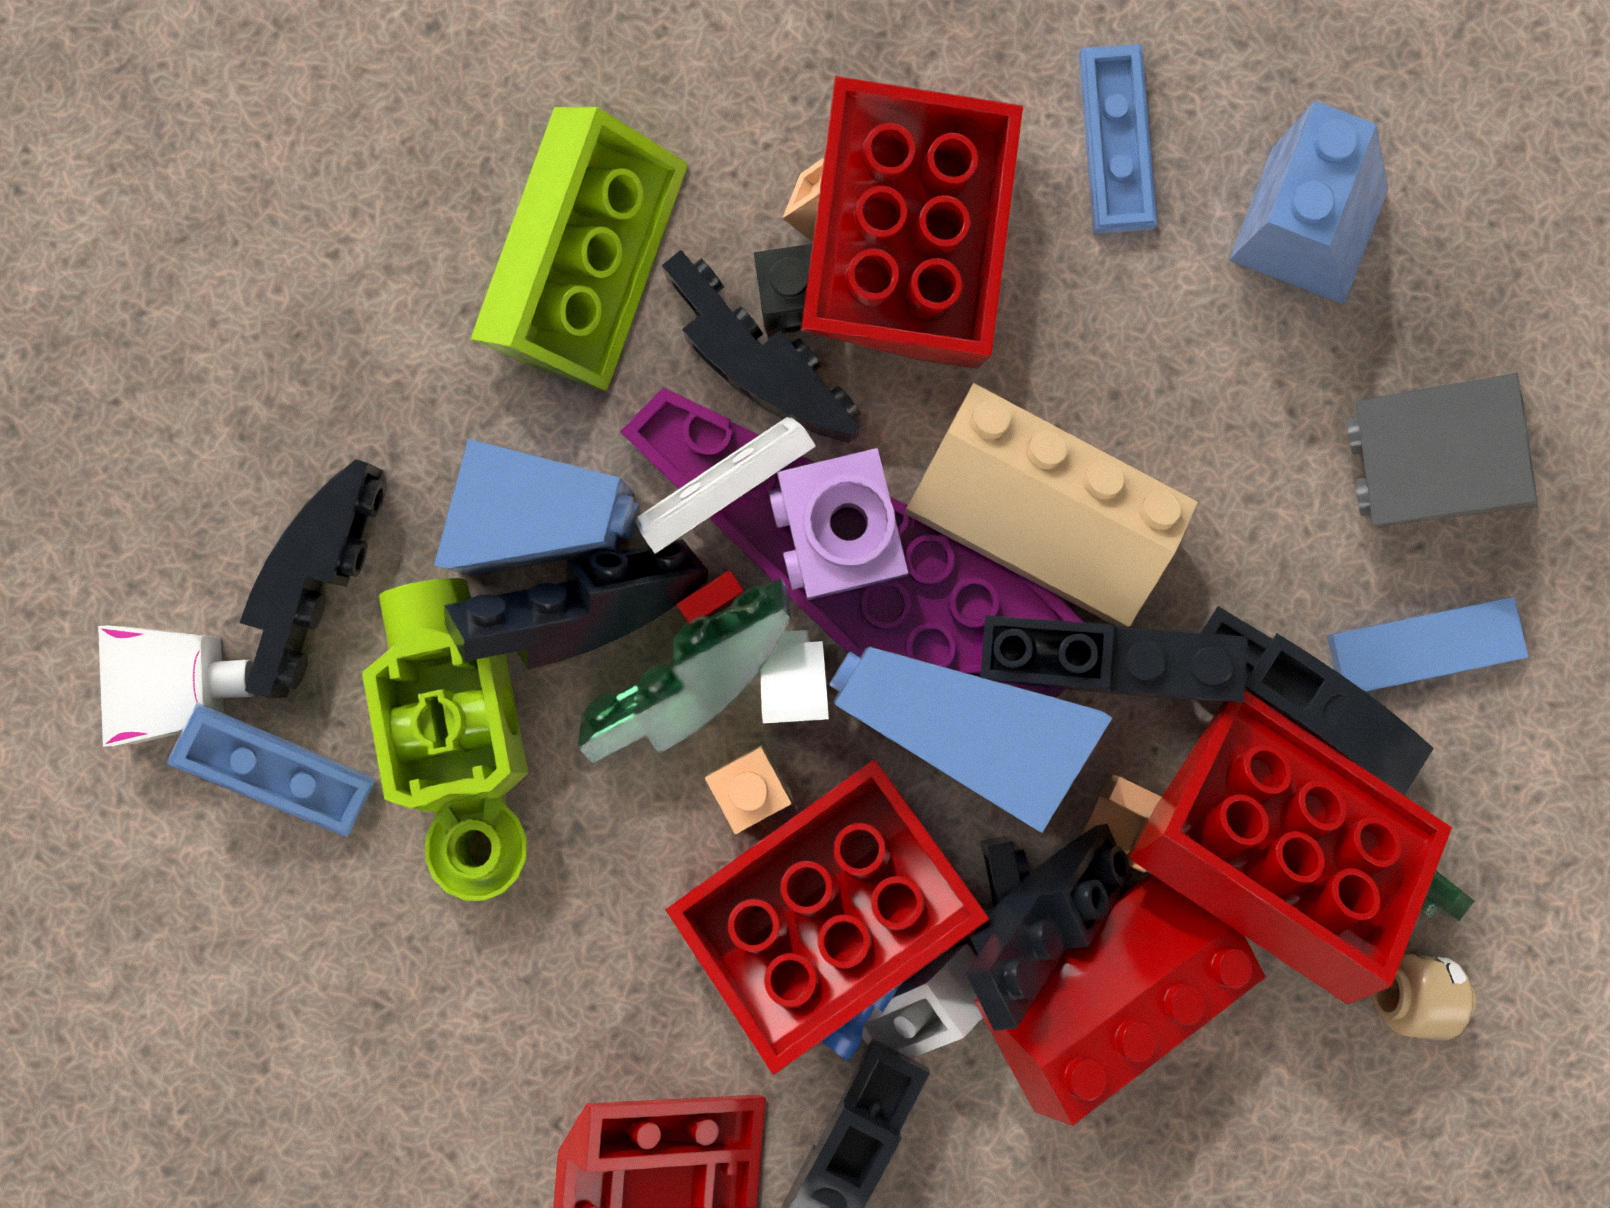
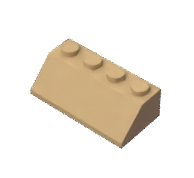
M973 383L904 514L1116 627L1129 628L1174 556L1198 502Z

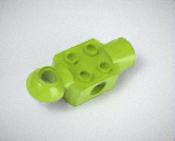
M442 578L398 586L386 590L379 595L388 651L362 672L384 800L409 809L434 812L435 818L425 837V861L432 879L446 893L464 901H486L504 893L519 878L527 858V837L519 818L506 806L504 797L529 773L507 656L505 653L464 662L445 625L444 605L471 599L466 579ZM476 831L483 832L489 838L492 845L491 855L484 865L475 863L468 852L469 840Z

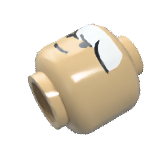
M1404 954L1392 986L1373 994L1375 1008L1379 1015L1383 1017L1387 1026L1398 1035L1405 1037L1439 1040L1453 1039L1463 1032L1476 1006L1475 992L1463 968L1453 960L1443 957Z

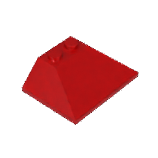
M738 1095L586 1103L558 1150L553 1208H757L766 1097L762 1095Z

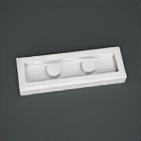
M786 417L636 517L637 520L635 522L653 552L657 553L816 445L801 424L792 417Z

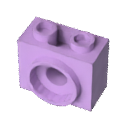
M878 448L777 472L780 488L768 492L777 528L789 525L795 550L783 553L792 590L804 587L807 600L903 578L908 574ZM842 508L858 510L866 521L865 533L853 541H845L838 538L830 527L832 515Z

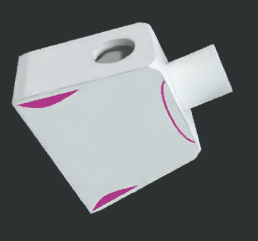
M98 626L103 747L137 744L180 734L196 703L224 714L225 698L254 696L253 693L245 691L253 666L252 660L222 661L220 637L135 627Z

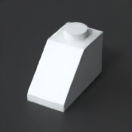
M809 630L772 632V645H759L763 723L829 719L823 641L810 642Z
M966 943L940 955L904 981L883 1012L875 1008L864 1025L862 1038L866 1044L869 1045L873 1038L905 1056L913 1058L964 1038L983 1018L974 1002L977 996L966 976V972L977 958L970 946Z

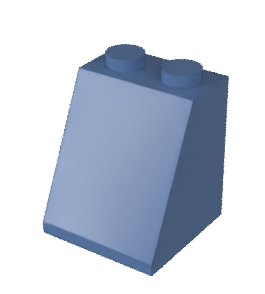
M1314 100L1272 148L1229 260L1338 303H1345L1388 192L1377 124Z
M468 439L434 566L475 576L589 556L603 550L618 551L621 537L626 539L632 538L640 505L633 502V491L619 477Z

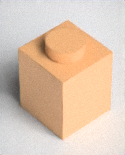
M763 744L712 771L705 777L735 834L792 804V797Z

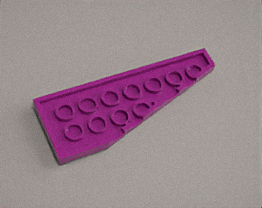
M664 387L620 430V433L677 489H680L759 436L731 422V419ZM800 456L779 471L817 462ZM777 472L708 518L847 654L852 652L860 657L866 648L872 647L980 677L985 615L1084 622L1055 593L904 514L908 505L893 497H890L894 509L895 521L908 574L903 578L807 600L804 587L793 590L791 587L783 553L795 550L789 525L777 528L768 492L780 488ZM842 508L832 515L830 527L838 538L845 541H853L865 533L866 521L858 510ZM999 682L1053 698H1057L1065 690Z

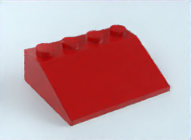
M835 76L801 331L915 360L978 369L992 356L1023 105Z
M1244 689L1243 703L1223 702L1155 806L1129 859L1349 1005L1392 986L1452 827Z
M875 759L665 909L773 1075L779 1073L990 920Z

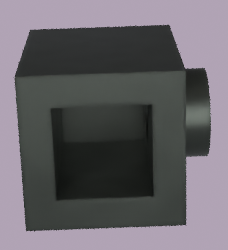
M812 244L754 252L764 329L777 327V331L781 330L782 333L802 332L801 326Z

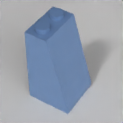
M872 647L866 648L860 657L852 652L848 653L829 683L831 687L839 691L832 701L836 706L1041 833L1112 720V717L1097 709Z

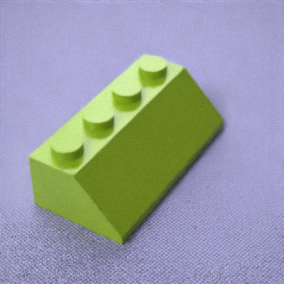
M554 107L470 339L516 361L602 391H607L689 163L599 107Z

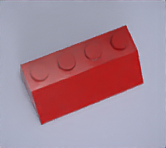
M1150 874L1119 896L1089 947L1068 949L1064 952L1016 1029L993 1031L978 998L974 1002L1033 1111L1074 1126L1263 981L1266 976L1244 935Z

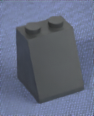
M1518 373L1355 401L1357 417L1347 418L1348 437L1352 454L1363 453L1366 478L1356 479L1357 501L1361 516L1371 514L1374 526L1382 527L1538 507L1524 403Z

